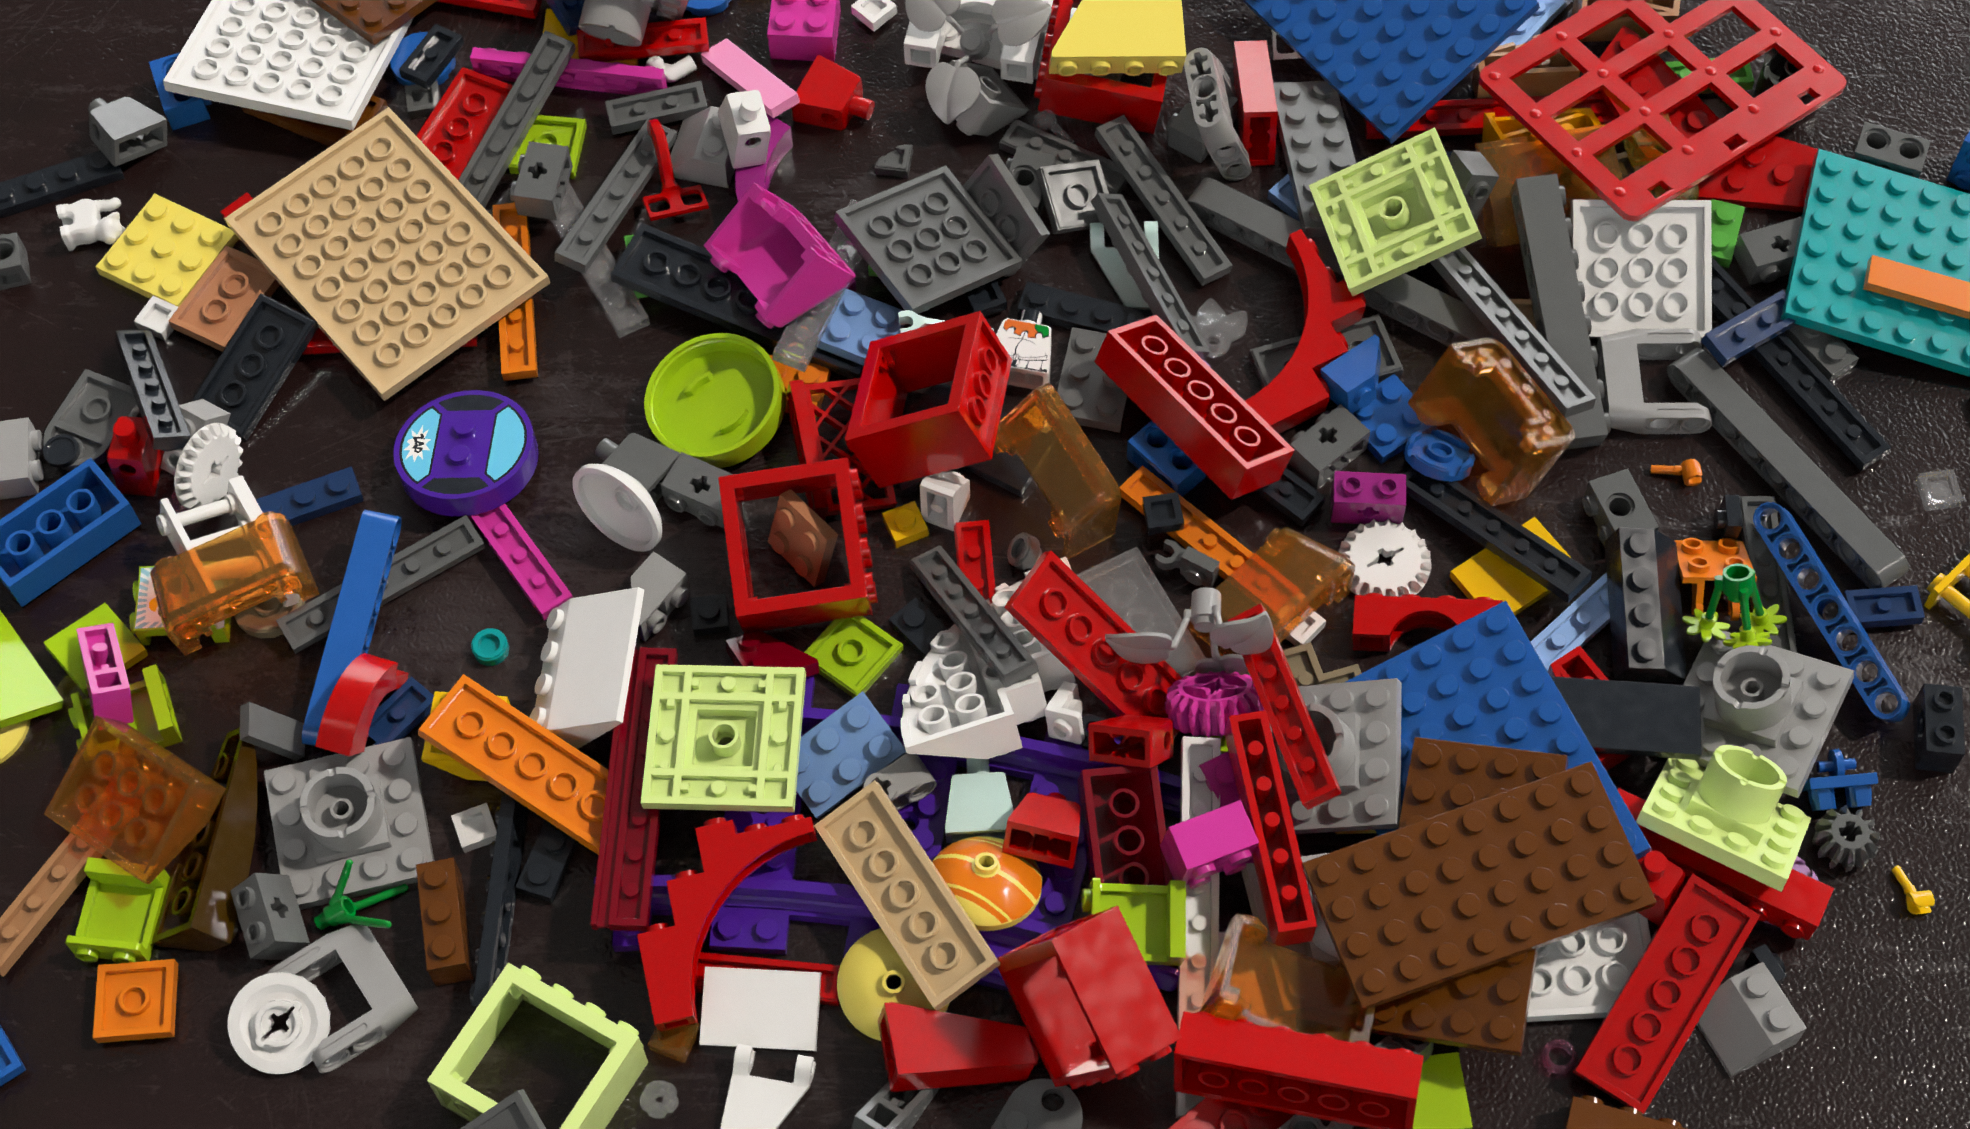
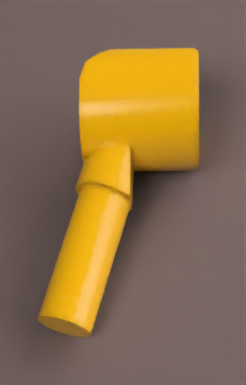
M1895 866L1891 871L1904 889L1908 911L1912 914L1931 913L1930 906L1935 904L1932 892L1930 890L1916 891L1901 867Z

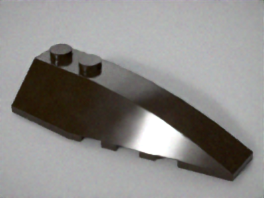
M240 727L227 733L210 775L215 784L201 797L197 810L203 814L194 831L188 830L183 844L188 846L189 849L183 864L175 863L171 872L151 942L153 945L211 952L231 944V941L237 934L238 924L236 921L238 915L230 890L249 876L257 815L255 745L240 740Z

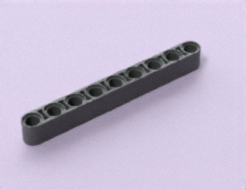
M1694 348L1667 367L1668 377L1676 389L1690 403H1698L1710 410L1712 426L1868 588H1886L1909 571L1908 561L1902 552L1707 352L1701 348Z

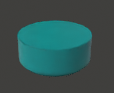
M494 628L484 629L478 632L472 640V652L475 659L482 665H498L509 654L507 638L500 630Z

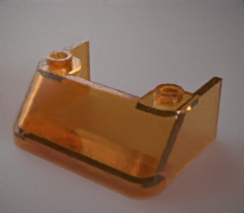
M1046 383L1034 389L1000 420L994 450L996 454L1007 451L1011 456L1015 454L1019 456L1051 505V518L1048 519V523L1057 538L1062 537L1064 539L1062 555L1068 560L1115 534L1121 492L1114 477L1055 388L1050 383Z

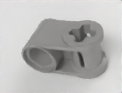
M905 754L892 764L868 776L864 782V788L874 780L877 781L898 811L910 803L919 801L929 795L937 783L917 754Z

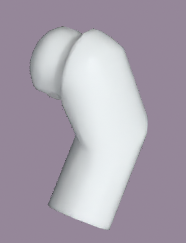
M689 55L674 64L664 63L660 56H653L646 63V66L664 69L666 82L671 83L697 70L695 62Z

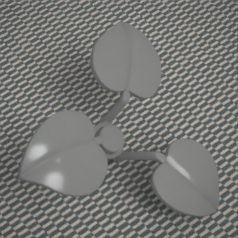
M906 0L907 16L917 29L926 32L937 31L947 20L961 35L959 43L966 55L958 59L954 67L945 62L936 64L930 70L926 79L928 101L935 114L945 124L952 123L958 116L969 110L980 95L981 82L977 74L969 67L960 66L967 61L972 62V60L982 59L988 54L990 49L989 41L992 40V35L996 29H998L999 40L1004 45L1019 46L1029 42L1043 29L1050 17L1052 7L1042 0H996L992 7V16L997 23L992 24L984 35L978 29H968L965 31L951 16V14L959 9L961 0Z
M1207 587L1198 588L1192 592L1191 609L1184 610V618L1173 640L1169 635L1158 632L1105 634L1106 642L1123 659L1139 664L1157 663L1168 659L1169 650H1175L1178 647L1188 623L1191 621L1195 630L1204 633L1209 632L1211 654L1213 657L1198 660L1195 665L1196 673L1204 674L1209 673V671L1221 672L1224 670L1227 673L1236 671L1239 675H1250L1240 654L1262 653L1271 647L1274 637L1273 625L1267 611L1251 618L1223 623L1221 618V593L1216 589ZM1218 646L1224 649L1231 648V650L1238 654L1220 656Z

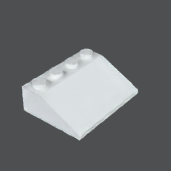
M636 587L570 598L560 606L552 609L548 616L546 624L547 628H549L548 638L541 651L542 671L535 684L537 699L535 708L529 718L576 749L623 723L644 596V589Z

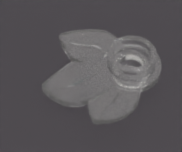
M1211 298L1200 307L1197 316L1190 315L1211 351L1207 357L1213 358L1226 354L1230 349L1231 342L1244 335L1248 323L1246 311H1236L1226 316L1222 308ZM1216 341L1219 344H1210L1208 342Z

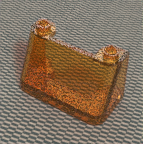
M273 511L262 513L256 520L179 555L160 559L155 563V567L150 572L166 634L184 655L202 648L199 637L202 633L206 637L212 635V625L275 596L282 603L288 600L286 594H299L303 602L320 594L289 520L285 515Z
M1289 527L1281 530L1276 528L1267 536L1264 545L1215 588L1221 593L1223 623L1228 622L1232 617L1261 603L1266 609L1277 638L1281 643L1323 603L1329 606L1333 599L1339 603L1351 592L1356 567L1355 563L1345 555ZM1189 621V628L1211 647L1209 632L1204 633L1195 630L1194 625ZM1218 646V652L1221 656L1238 654L1231 650V648L1224 649Z
M1237 913L1232 918L1200 1011L1208 1012L1215 1017L1223 1019H1246L1256 1025L1272 1028L1284 1026L1292 1029L1294 1032L1310 1035L1317 1033L1327 1034L1334 1039L1342 1041L1369 1042L1375 1007L1364 1011L1360 1010L1340 961L1333 966L1266 941L1268 930L1257 917Z

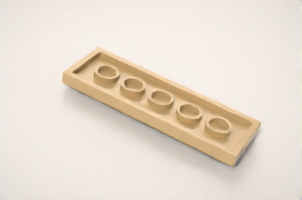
M877 781L871 782L814 825L934 1009L939 1011L1001 965Z

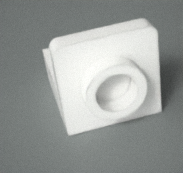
M1064 681L1044 709L1048 735L1059 740L1081 744L1085 739L1082 722L1083 703L1079 699L1078 685Z

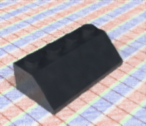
M1619 527L1604 541L1614 680L1684 683L1687 678L1677 542L1655 529Z

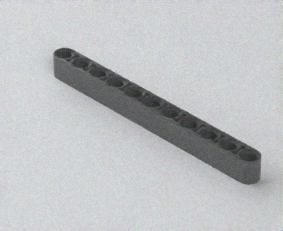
M1203 178L1187 199V203L1204 225L1295 270L1285 250L1289 234L1302 229L1300 221L1214 179ZM1307 237V239L1311 238L1316 243L1320 259L1325 266L1328 265L1332 268L1337 283L1344 280L1345 278L1329 237ZM1405 273L1363 292L1367 306L1495 370L1508 371L1514 363L1512 357L1464 302Z

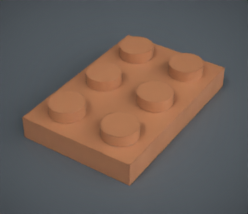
M226 245L169 319L172 329L223 352L260 293L270 298L280 284L258 259Z

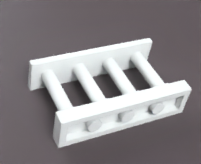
M243 476L229 479L228 494L224 496L223 500L177 514L168 498L160 500V515L156 516L158 529L162 536H168L200 596L199 604L203 615L206 618L211 617L216 629L224 628L225 608L271 593L274 596L279 595L285 607L299 603L301 582ZM229 513L231 516L235 515L239 521V526L193 540L189 539L183 526ZM242 539L245 542L249 541L253 547V553L208 567L203 566L197 554ZM256 566L260 569L264 568L268 575V580L220 595L212 580Z

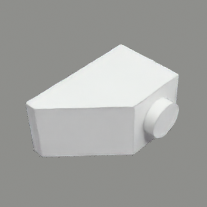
M945 471L926 476L920 484L921 515L924 521L954 531V525L956 522H959L970 499V480L955 471Z

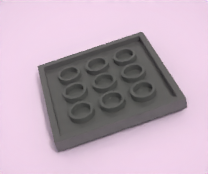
M947 166L938 168L835 212L834 221L902 308L917 314L1020 269L1023 262L1022 258Z

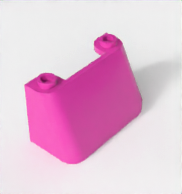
M755 182L703 245L713 256L710 261L715 267L724 273L728 270L736 273L758 299L754 305L758 311L755 316L761 323L771 329L774 325L779 328L787 325L847 288L856 277L855 273L802 213Z

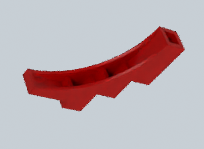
M1302 229L1289 234L1285 250L1294 265L1303 294L1304 324L1302 336L1291 359L1282 371L1266 387L1245 400L1278 434L1326 411L1330 390L1326 381L1321 377V369L1348 352L1347 341L1339 331L1361 321L1366 307V299L1363 292L1352 296L1345 279L1337 283L1332 268L1328 265L1325 266L1320 259L1316 243L1311 238L1307 239Z
M792 815L783 818L781 824L768 827L765 823L753 824L745 827L742 833L737 832L733 819L726 821V818L723 817L707 820L703 823L704 826L695 828L704 872L698 873L697 870L682 871L675 875V879L666 881L675 926L669 927L668 923H658L648 926L645 933L637 934L654 1024L660 1032L698 1023L695 1005L697 966L704 940L713 920L731 893L760 866L797 846L817 841L811 817L804 818L803 815Z

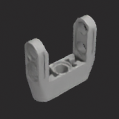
M1196 48L1190 51L1184 63L1195 122L1207 151L1221 175L1229 181L1242 180L1249 176L1252 170L1248 152L1232 123L1227 97L1234 96L1237 98L1235 87L1220 60L1208 49ZM1232 146L1231 148L1226 150H1219L1223 147ZM1242 164L1238 167H1230L1232 165Z
M1632 329L1598 338V376L1604 385V399L1601 401L1603 411L1608 412L1610 416L1611 428L1636 434H1698L1710 429L1712 426L1710 410L1698 403H1644L1639 360H1678L1694 348L1702 349L1700 333L1697 330Z
M352 924L326 934L277 964L266 973L289 972L303 976L310 982L343 962L371 1006L372 1010L321 1041L311 1056L313 1063L320 1073H327L339 1068L382 1041L419 1009L368 926Z

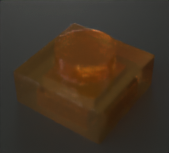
M699 1023L661 1032L656 1027L648 1043L649 1050L685 1063L700 1031Z

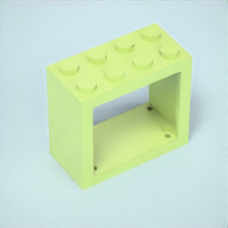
M508 963L427 1081L442 1106L469 1122L498 1104L465 1083L521 1001L525 1000L610 1049L608 1057L560 1127V1129H605L648 1064L643 1049L644 1045L638 1037L639 1032L624 1021H619L616 1024L605 1018L606 1013L590 1002H587L584 1006L573 1000L574 995L563 986L554 984L553 987H550L540 981L542 979L541 976L531 968L522 965L519 969Z

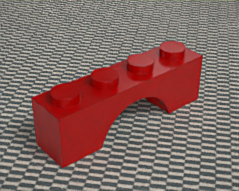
M1379 593L1355 595L1353 650L1390 652L1395 642L1408 631L1423 627L1446 631L1502 603L1503 600H1494L1490 597L1457 599L1450 595H1443L1437 598L1419 597L1415 594H1404L1400 597L1383 596Z

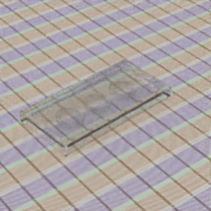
M1138 547L1077 574L1136 633L1158 632L1169 635L1172 640L1175 637L1182 618ZM1186 628L1178 647L1175 650H1169V658L1165 661L1183 677L1195 671L1196 662L1200 659H1206L1188 628Z

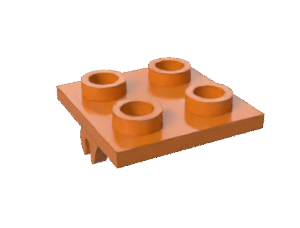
M1696 538L1674 540L1677 542L1678 568L1682 583H1692V615H1694V609L1696 608L1703 612L1705 580L1714 581V577L1722 575L1723 569L1731 564H1745L1753 569L1743 541L1731 538H1723L1719 541L1699 540ZM1728 600L1730 621L1739 620L1740 603Z

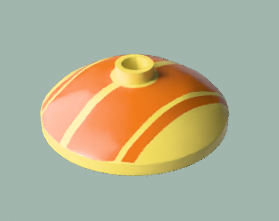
M976 836L961 839L945 847L932 862L978 931L1001 930L1020 923L1034 911L1041 897L1042 876L1035 860L1003 853L1004 839L997 837Z

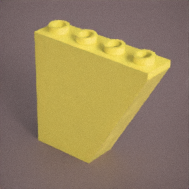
M1082 0L1051 52L1049 74H1059L1061 76H1072L1074 74L1105 76L1109 73H1125L1129 76H1137L1142 73H1159L1160 75L1169 76L1175 73H1182L1186 59L1182 0Z

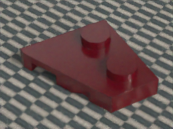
M760 630L725 640L726 652L736 666L805 668L806 677L819 673V662L816 658Z

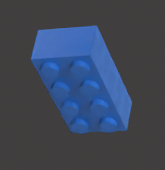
M89 458L0 519V581L21 607L141 525L130 503L92 458Z

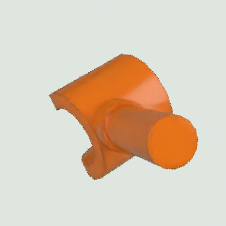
M1695 459L1685 460L1680 465L1675 466L1651 465V474L1682 475L1684 484L1687 486L1699 485L1702 482L1701 466Z

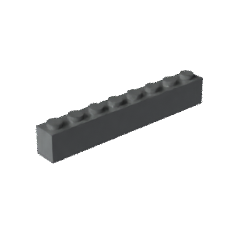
M1557 174L1517 178L1512 186L1510 195L1536 330L1596 397L1593 409L1567 418H1563L1551 404L1559 450L1599 446L1611 431V420L1608 412L1603 411L1601 401L1604 399V385L1601 379H1597L1595 367L1598 365V354L1595 346L1591 347L1589 334H1591L1592 329L1589 314H1584L1582 302L1585 301V288L1582 281L1578 282L1576 270L1579 267V259L1576 249L1571 248L1572 223L1569 217H1565L1563 208L1566 204L1565 188L1563 185L1559 186Z

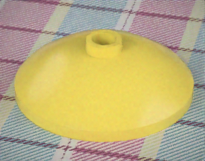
M881 928L861 937L847 951L838 972V998L848 1020L864 1035L881 1041L878 1018L884 1003L893 1002L936 1010L932 1007ZM892 975H896L901 979L900 987L895 990L889 989L886 984L887 979ZM950 1002L939 1011L946 1012Z

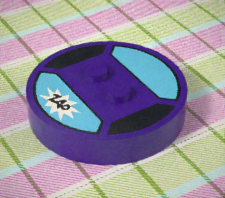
M482 390L460 391L447 394L422 406L408 418L400 429L393 451L395 467L407 495L425 510L440 515L457 517L484 513L514 498L533 476L539 454L532 424L526 412L510 398L498 393Z

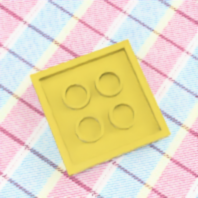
M154 194L96 265V269L99 275L151 299L152 296H155L179 307L224 247L227 245L233 248L239 238L230 228Z

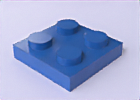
M1395 374L1378 383L1376 399L1372 400L1368 406L1360 408L1352 414L1370 430L1367 448L1381 464L1405 449L1409 435L1418 430H1424L1423 434H1430L1432 430H1436L1438 424L1435 418Z

